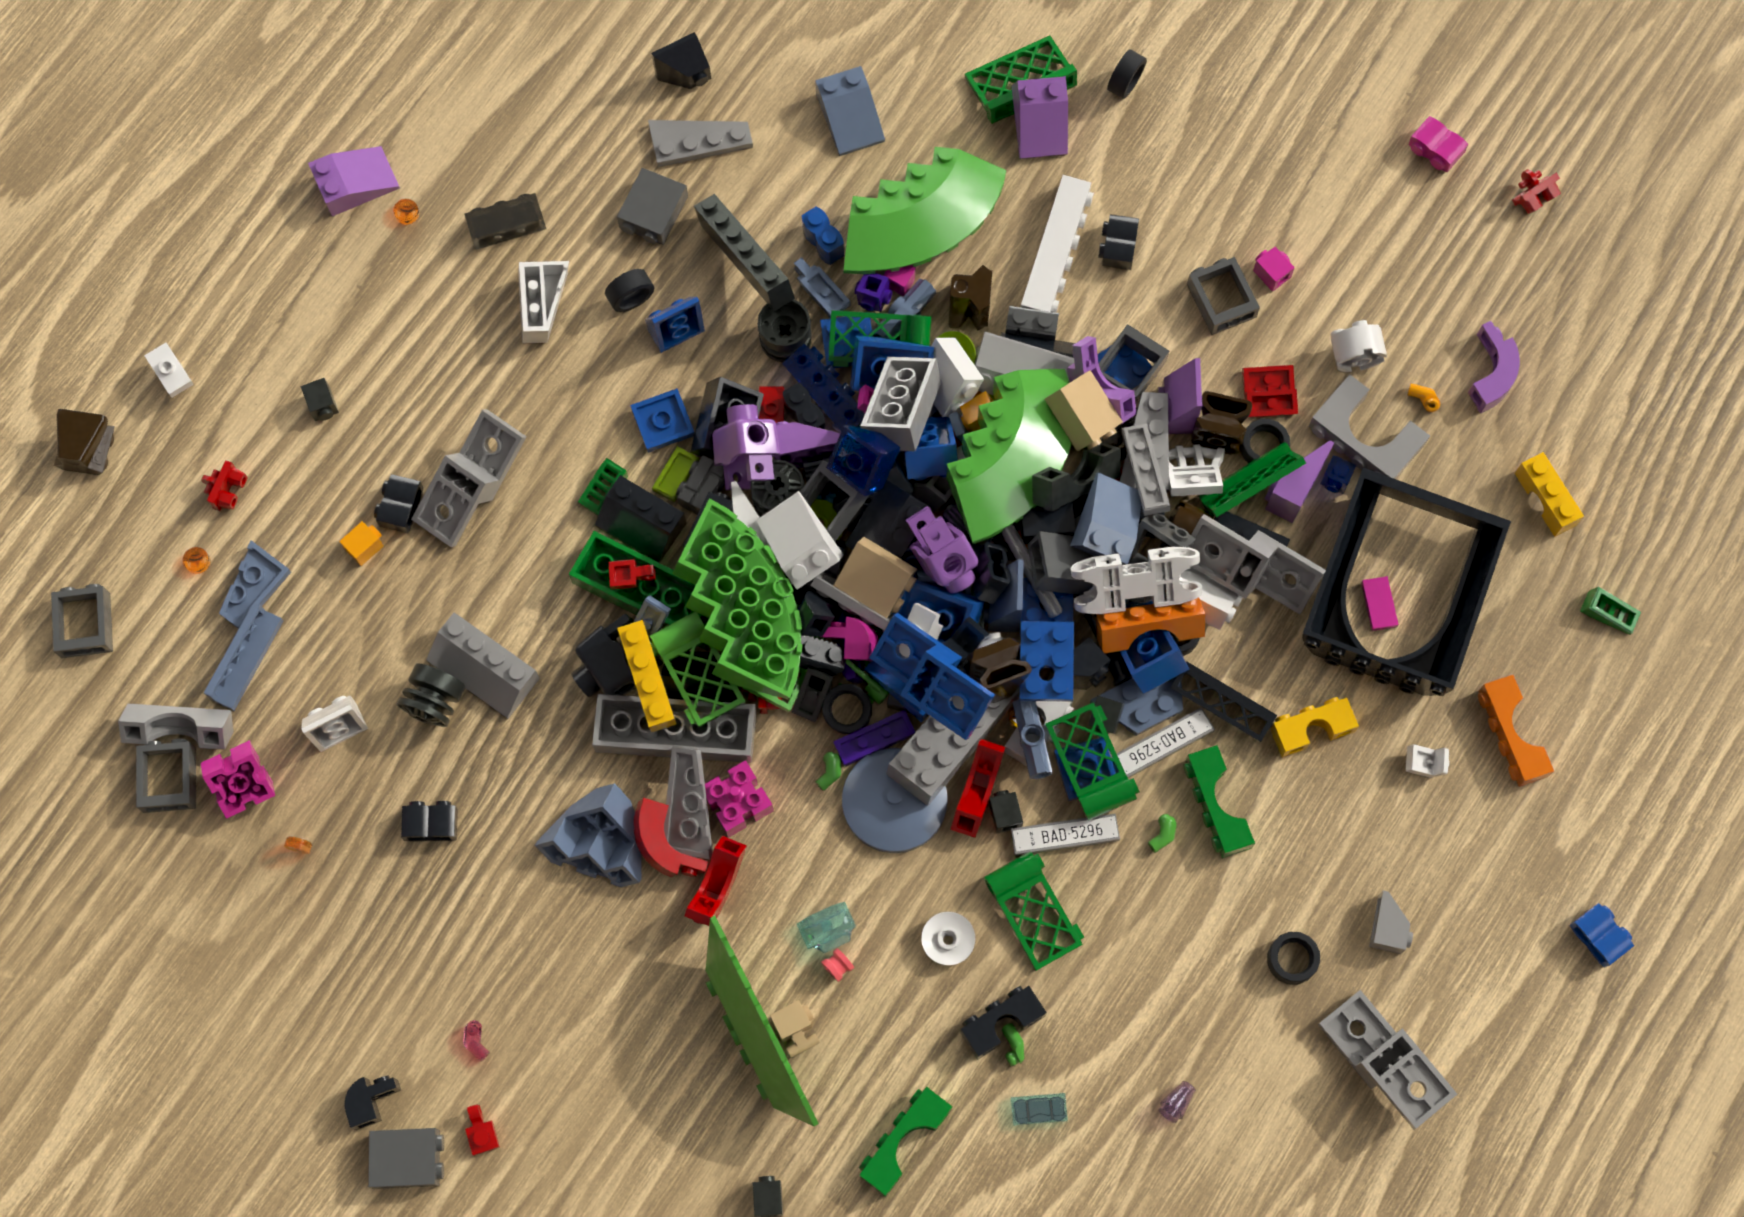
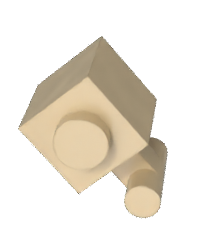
M798 1000L770 1015L782 1042L784 1043L791 1038L795 1041V1044L786 1048L791 1058L820 1043L816 1034L807 1038L803 1034V1032L812 1028L810 1021L814 1019L807 1004L802 1006Z

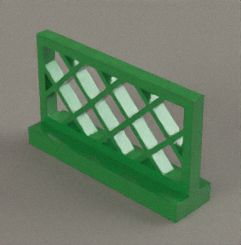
M1049 35L965 73V79L986 110L990 123L993 124L1015 114L1012 90L1006 89L1009 82L1015 83L1019 80H1028L1030 72L1041 74V78L1066 76L1068 90L1077 86V69L1073 63H1068ZM1047 45L1052 50L1050 55L1038 53L1040 48ZM1025 56L1031 59L1029 65L1017 63L1018 58ZM1035 59L1047 61L1045 69L1033 66ZM1051 63L1063 66V68L1057 71L1049 70ZM1000 66L1010 67L1007 75L995 72L996 68ZM1013 70L1026 71L1024 78L1011 76ZM980 75L988 77L986 84L977 83L974 78ZM992 78L1003 80L1002 88L990 86ZM987 92L999 94L997 98L991 101H987L985 98Z
M1284 442L1222 480L1223 493L1198 495L1206 511L1209 512V515L1218 517L1305 465L1306 461L1303 456L1291 451L1289 445Z

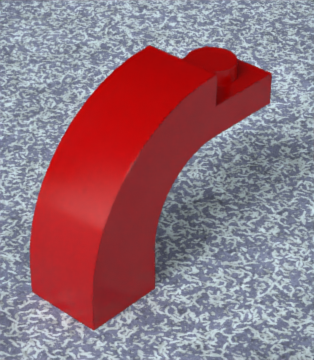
M980 739L950 830L976 838L1005 751L1004 746Z
M646 798L641 799L635 811L633 828L637 847L644 859L655 870L671 878L678 874L679 869H681V874L690 877H696L706 872L708 861L680 853L668 843L664 833V822L669 805Z
M725 836L721 837L714 847L701 886L687 906L684 917L692 919L698 924L709 926L710 918L713 916L717 918L738 874L747 845Z

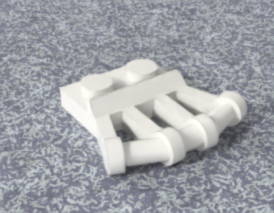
M1200 444L1188 448H1183L1182 445H1179L1169 450V461L1176 459L1178 462V467H1174L1169 462V488L1171 496L1223 493V483L1219 467L1224 459L1225 448L1218 447L1216 450L1201 447ZM1193 457L1196 466H1187L1185 458ZM1203 458L1213 459L1212 464L1205 465Z

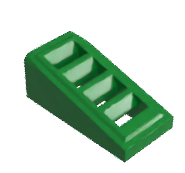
M606 458L598 468L578 503L598 516L607 493L620 475L626 479L628 478L627 471ZM608 471L617 475L616 478L607 474ZM604 479L607 482L611 483V486L608 487L601 481ZM599 488L606 494L602 496L601 494L596 492L595 489ZM593 496L599 500V505L589 500V497Z
M1599 586L1589 590L1580 609V612L1629 635L1633 633L1641 611ZM1607 604L1609 606L1607 611L1605 612L1603 610L1605 608V605ZM1618 609L1619 611L1615 618L1613 617L1615 610ZM1625 613L1629 614L1626 623H1623L1622 620Z

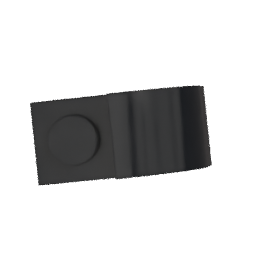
M816 590L806 592L797 607L802 624L801 634L823 637L828 627L831 626V622H837L844 609L834 599L821 597Z
M970 616L965 619L952 637L943 643L962 657L957 666L959 670L968 661L967 656L978 649L989 635Z
M387 1075L373 1081L374 1084L371 1085L369 1079L362 1077L350 1086L344 1103L350 1128L359 1130L382 1121L376 1100L401 1091L397 1079L394 1077L390 1078Z

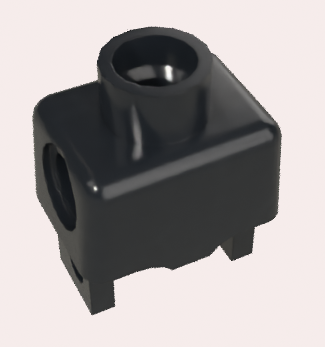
M627 614L622 615L606 628L600 625L575 647V652L583 664L574 670L571 675L588 698L600 690L606 695L625 696L636 689L628 660L625 657V651L617 640L620 636L617 628L634 622ZM655 656L657 666L659 667L663 662L658 656Z

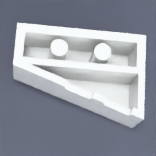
M569 261L519 262L518 280L522 343H548L568 275Z

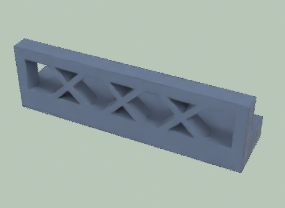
M253 602L204 691V694L211 701L235 711L280 629L283 619L265 611L260 604Z

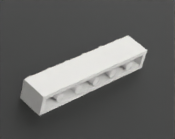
M1066 175L1062 176L1025 290L1021 308L1057 312L1059 301L1056 300L1058 293H1063L1066 279L1063 278L1065 271H1070L1073 257H1070L1072 249H1077L1080 240L1077 231L1078 228L1083 229L1087 214H1084L1085 206L1090 207L1094 193L1090 192L1091 182Z

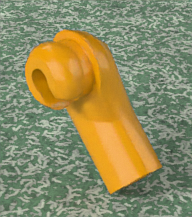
M1410 383L1408 396L1419 398L1428 412H1436L1440 408L1439 398L1433 389Z

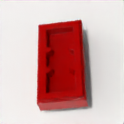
M759 386V392L764 394L759 419H772L776 423L784 421V386Z

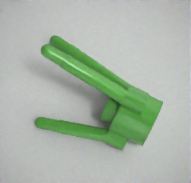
M846 659V664L868 683L865 691L868 692L867 695L870 698L871 704L876 702L880 705L889 695V692L852 661ZM862 661L866 667L870 663L869 661Z

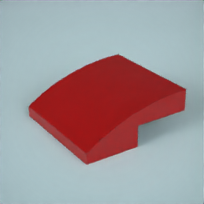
M1293 365L1242 368L1244 398L1252 403V410L1248 417L1298 414L1297 389H1295Z

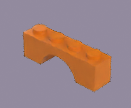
M1199 597L1176 605L1154 607V604L1126 608V611L1096 614L1097 639L1104 653L1128 650L1131 643L1139 635L1157 629L1172 632L1179 641L1205 637V611Z
M1510 675L1484 684L1479 689L1478 700L1482 708L1487 710L1490 729L1492 732H1496L1500 741L1498 742L1499 750L1502 756H1506L1510 765L1508 767L1509 774L1512 780L1516 781L1520 787L1549 777L1554 772V769L1544 747L1526 743L1514 730L1512 723L1513 711L1523 699L1514 675Z

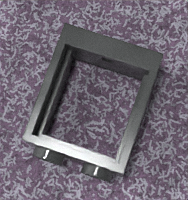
M1235 257L1228 260L1222 258L1205 269L1204 267H1199L1189 274L1187 281L1188 289L1211 335L1257 318L1260 306ZM1230 272L1245 303L1215 314L1201 283Z
M1127 324L1099 362V367L1103 376L1112 385L1131 390L1105 373L1124 345L1153 362L1154 365L1134 391L1136 404L1142 392H1145L1166 363L1170 351Z
M822 461L800 493L811 507L831 480L850 496L826 529L835 542L869 497V494L837 467Z
M1162 514L1147 515L1142 519L1138 527L1137 540L1128 564L1148 562L1146 557L1138 553L1148 531L1171 547L1192 548L1196 539L1189 535L1185 529L1179 528L1168 521Z
M89 584L86 585V588L64 587L58 592H51L53 651L59 657L69 658L113 652L111 596L104 586ZM97 599L99 636L65 640L63 603Z
M173 739L171 743L161 744L160 741H149L148 744L136 746V808L143 813L196 809V747L188 742V740ZM183 753V793L148 796V755Z

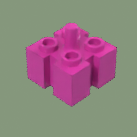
M250 740L230 749L231 756L223 759L221 754L201 762L202 777L211 793H216L217 803L226 819L246 810L245 803L251 800L257 805L275 796L273 781L264 765H260L259 756Z
M746 760L728 770L729 778L721 782L720 778L716 777L705 784L707 803L712 811L719 808L720 811L716 813V816L728 838L745 829V821L753 817L755 822L774 812L773 805L763 788L760 787L757 790L754 788L758 785L757 778Z

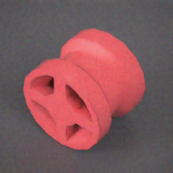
M838 948L833 951V955L829 959L821 961L823 967L837 982L842 980L845 972H851L854 969L853 964Z

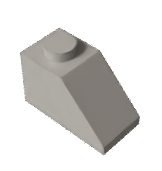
M1383 890L1378 895L1369 947L1402 954L1406 948H1410L1413 932H1409L1410 922L1391 894Z

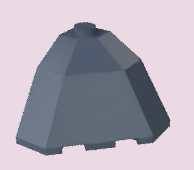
M615 783L596 788L571 805L535 844L538 850L551 863L559 866L567 863L577 867L576 872L593 878H596L597 875L609 878L611 884L618 887L640 883L642 879L641 853L635 841L633 828L635 811L630 799Z

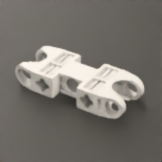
M1166 547L1148 550V562L1122 565L1119 554L1096 556L1076 562L1071 567V576L1094 585L1089 591L1084 592V595L1074 599V608L1082 613L1106 614L1126 611L1125 599L1151 596L1154 607L1176 605L1197 599L1202 594V585L1199 582L1183 579L1180 575L1185 570L1190 569V566L1200 562V553L1195 549L1187 547Z

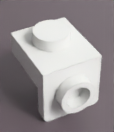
M1415 744L1407 746L1406 772L1429 778L1448 773L1449 749L1440 748L1434 750Z

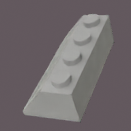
M984 332L974 364L984 378L978 391H986L988 394L993 395L994 377L1016 370L1065 369L1068 376L1067 367L1074 363V358Z
M887 357L860 425L861 429L866 430L872 438L890 450L916 451L941 384L936 358Z
M455 612L438 631L426 659L437 669L460 680L465 684V689L507 719L510 718L540 679L535 669Z

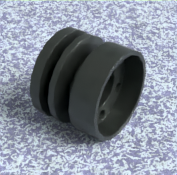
M794 299L776 311H773L768 304L763 306L758 315L757 325L760 344L765 354L777 362L786 363L796 361L804 356L811 346L812 337L811 322L807 309L802 303Z
M772 460L774 479L771 481H751L752 501L755 511L760 517L803 489L804 480L801 472L795 465L785 460ZM760 467L756 469V472L760 473ZM778 485H781V486H782V487H779V488H778V491H775V490H774V489L777 488Z
M417 663L408 678L409 682L417 689L404 688L402 693L407 698H399L396 705L416 720L430 725L447 727L450 720L445 715H453L454 710L445 702H459L466 686L446 672Z

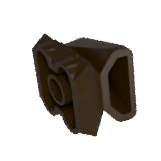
M982 265L973 275L955 274L952 276L948 321L950 328H960L968 317L977 331L988 327L993 270H989Z
M1205 391L1202 394L1201 410L1203 416L1196 419L1191 435V443L1216 450L1218 447L1225 448V454L1229 455L1238 454L1247 431L1242 423L1250 415L1252 403L1248 400Z
M58 409L56 414L57 455L54 466L65 471L93 475L102 474L108 466L107 455L109 448L114 443L113 432L115 426L107 425V417L101 414Z
M1008 637L976 649L967 656L969 663L964 666L967 676L995 694L991 703L1011 697L1032 671L1028 662L1015 660L1020 643L1016 642L1013 638Z

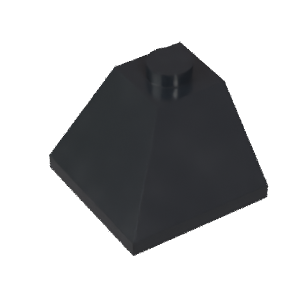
M695 32L651 53L655 76L658 81L692 89L696 86H702L712 79L709 63Z

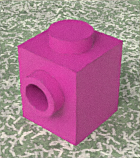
M1273 247L1269 251H1262L1255 258L1256 263L1253 271L1273 292L1292 277L1295 267L1290 263L1286 253L1280 252L1276 247Z

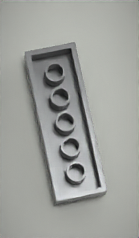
M1020 687L1011 697L996 703H990L967 740H964L929 716L889 763L887 775L925 805L929 806L976 750L980 739L984 740L1012 707V702L1020 697ZM954 696V706L958 709H963V699L959 696Z
M598 694L592 743L596 753L671 758L672 746L678 745L701 749L702 760L743 762L746 760L747 763H752L756 724L755 704H742L699 727L697 723L691 725L684 710L688 709L685 700L669 699L676 725L651 733L639 697ZM699 701L696 712L700 719L711 714L713 704ZM717 705L715 711H717L718 709L722 708V706H718V705Z

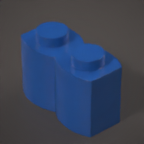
M817 206L802 215L804 236L812 245L816 246L819 257L828 265L844 257L843 237L835 227L830 225L826 213Z
M1598 903L1569 926L1587 946L1596 960L1605 968L1634 947V944L1631 941L1632 936L1624 927L1620 928L1615 923L1613 912L1607 906H1602Z

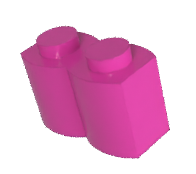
M1429 116L1411 136L1409 146L1414 154L1428 158L1435 169L1448 172L1466 152L1468 143L1455 132L1448 130L1440 121Z

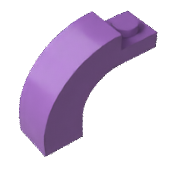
M1491 321L1481 326L1477 336L1492 359L1493 372L1489 376L1473 383L1468 392L1480 413L1493 408L1504 399L1517 378L1520 365L1519 352L1513 337L1503 341L1500 329L1495 327Z
M1087 336L1074 344V363L1067 367L1070 382L1091 370L1123 421L1122 423L1136 415L1134 390L1118 388L1103 376L1098 363L1096 337Z

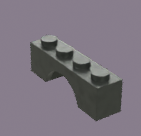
M1100 443L1090 450L1088 448L1084 450L1079 466L1071 475L1052 467L1032 475L1033 504L1043 507L1047 511H1056L1059 507L1069 502H1074L1085 494H1089L1096 473H1101L1114 480L1121 477V449L1109 444Z

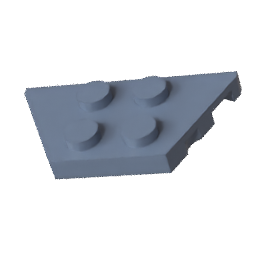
M1176 677L1144 694L1135 680L1131 678L1099 695L1124 703L1119 723L1123 724L1127 730L1136 736L1183 711L1182 695L1170 688ZM1181 682L1178 685V687L1182 688ZM1097 697L1091 699L1090 703L1094 702L1095 705Z

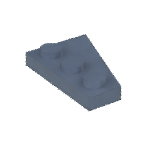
M250 540L247 547L248 552L244 561L240 563L239 573L235 582L230 586L219 612L223 618L238 629L253 602L263 606L291 574V571L252 540Z

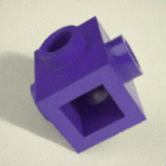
M877 273L863 274L855 287L858 305L867 311L875 310L882 312L884 305H888L892 297L889 277Z

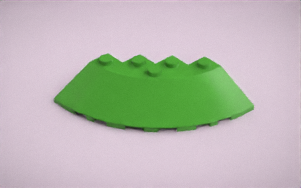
M935 147L932 165L907 164L905 182L880 179L878 198L853 196L843 273L875 274L876 270L890 269L891 272L899 271L900 267L911 264L913 267L930 262L934 256L943 252L948 253L958 247L959 242L969 235H973L983 225L989 213H992L995 203L1003 190L1006 170L960 149Z
M1065 369L1016 370L994 377L993 395L996 401L978 406L980 430L963 434L962 451L965 458L947 464L946 479L972 544L999 534L1004 528L1023 519V516L1028 511L1037 506L1033 504L1032 475L1048 467L1062 471L1072 442L1046 403L1045 398L1070 383Z
M709 498L672 573L696 585L685 607L709 618L699 641L722 651L712 672L713 675L736 686L790 699L797 681L800 655L802 653V624L800 612L797 610L793 596V588L789 579L785 577L773 551L768 545H764L756 535L757 532L751 527L748 528L737 519L738 516L732 511Z
M716 916L711 917L705 968L710 980L705 983L712 997L718 995L727 1013L722 1018L736 1046L742 1044L744 1049L739 1052L746 1066L752 1064L761 1082L756 1086L763 1101L769 1098L774 1109L809 1125H818L819 1123L733 949Z

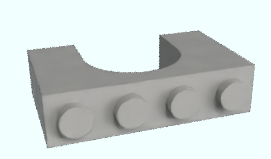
M1349 374L1312 417L1309 427L1317 437L1334 442L1332 448L1340 454L1344 453L1357 468H1366L1397 479L1426 445L1430 435L1412 421H1409L1396 438L1384 446L1372 447L1358 441L1350 430L1349 417L1365 400L1370 389Z

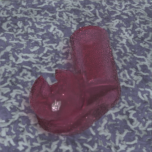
M472 1020L465 1026L463 1045L482 1062L490 1052L481 1044V1023L477 1020Z

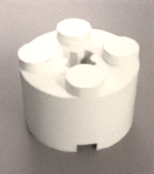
M1366 320L1354 322L1351 328L1338 329L1331 332V343L1339 371L1352 372L1351 367L1359 366L1360 370H1366L1383 363L1384 357L1387 358L1383 335L1379 325H1368Z

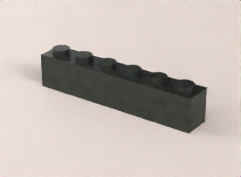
M715 194L694 205L703 229L773 311L795 299L789 279Z

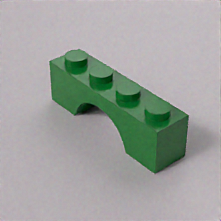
M1218 745L1188 754L1185 760L1186 763L1183 764L1187 778H1192L1194 783L1193 795L1196 802L1202 804L1204 810L1202 813L1203 822L1206 828H1211L1214 836L1211 838V842L1215 852H1220L1221 857L1225 858L1252 849L1255 841L1246 818L1233 817L1224 812L1215 797L1216 782L1227 770Z
M927 1086L923 1092L920 1089L915 1092L909 1101L912 1106L907 1113L903 1111L899 1113L892 1123L896 1126L890 1135L884 1133L875 1145L879 1150L873 1157L868 1155L859 1166V1169L862 1170L859 1174L860 1178L884 1197L889 1194L902 1177V1172L896 1159L897 1148L901 1140L914 1130L929 1129L936 1131L953 1108V1106Z

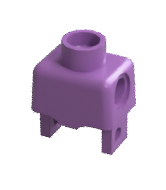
M737 405L727 408L728 424L713 432L714 464L724 468L726 490H732L731 482H735L733 474L738 476L737 484L741 490H749L751 481L773 480L772 457L780 454L776 422L772 419H758L757 405ZM755 465L760 467V473L756 472Z
M928 506L905 520L917 541L910 545V549L926 575L938 585L945 586L951 594L966 589L975 581L976 577L972 569L978 565V558L963 532L951 523H945L941 516L936 519ZM924 521V527L917 529V523Z

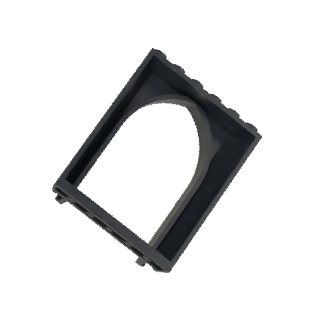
M1362 468L1302 634L1304 645L1313 655L1325 659L1324 661L1330 665L1348 667L1352 673L1372 676L1375 681L1387 685L1391 683L1399 686V689L1405 693L1413 694L1415 692L1423 696H1444L1446 693L1451 692L1455 687L1511 521ZM1379 494L1475 528L1439 631L1422 648L1408 655L1392 659H1385L1371 654L1361 645L1351 628L1346 608V591L1350 574Z

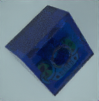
M845 425L826 468L866 497L883 489L901 447L880 432Z

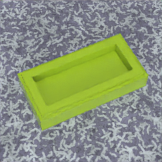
M677 446L654 483L652 491L675 502L678 497L676 491L683 481L687 482L690 477V467L695 460L700 461L699 457Z

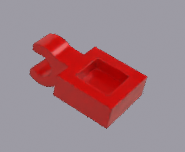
M635 560L609 562L610 588L612 590L637 587V580H656L655 569H653V565L636 567Z
M476 1104L467 1107L473 1126L466 1128L465 1131L472 1156L499 1148L500 1144L493 1121L484 1122L480 1105Z

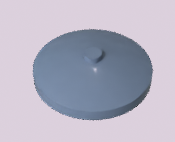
M902 748L878 750L861 759L849 773L842 793L844 817L853 834L867 846L887 853H904L917 849L927 843L940 829L947 810L946 786L927 806L887 775L889 763Z

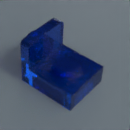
M1333 455L1320 484L1332 493L1344 494L1356 464Z

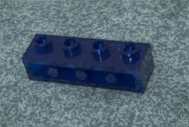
M804 343L782 364L807 389L810 396L843 434L847 435L861 429L860 425L865 412L857 408L858 402L853 397L856 392L853 391L847 382L842 384L837 379L840 374L831 364L826 366L821 359L824 356L815 346L810 348Z

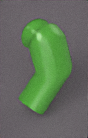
M827 752L824 755L823 761L825 762L826 772L815 781L822 791H825L841 776L842 761L840 756L834 752Z
M1163 814L1159 817L1160 834L1148 842L1154 853L1164 848L1175 838L1177 823L1174 817H1171L1169 814Z
M1010 1023L1002 1028V1032L1012 1048V1051L1006 1053V1060L1010 1066H1015L1017 1063L1021 1064L1025 1058L1024 1041L1013 1023Z

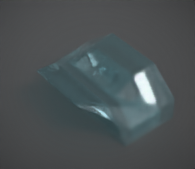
M845 902L827 907L796 924L807 949L815 948L823 953L850 942L851 932L856 928Z

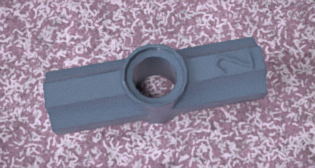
M919 279L904 297L901 296L894 301L888 314L921 315L922 309L936 295V290L927 280ZM890 319L883 327L893 337L900 331L901 320ZM881 328L873 334L874 337L890 339Z
M1019 698L1012 702L1029 777L1030 779L1045 778L1052 775L1053 772L1044 739L1045 732L1041 726L1036 701H1020ZM1028 734H1036L1039 740L1031 743L1025 737Z

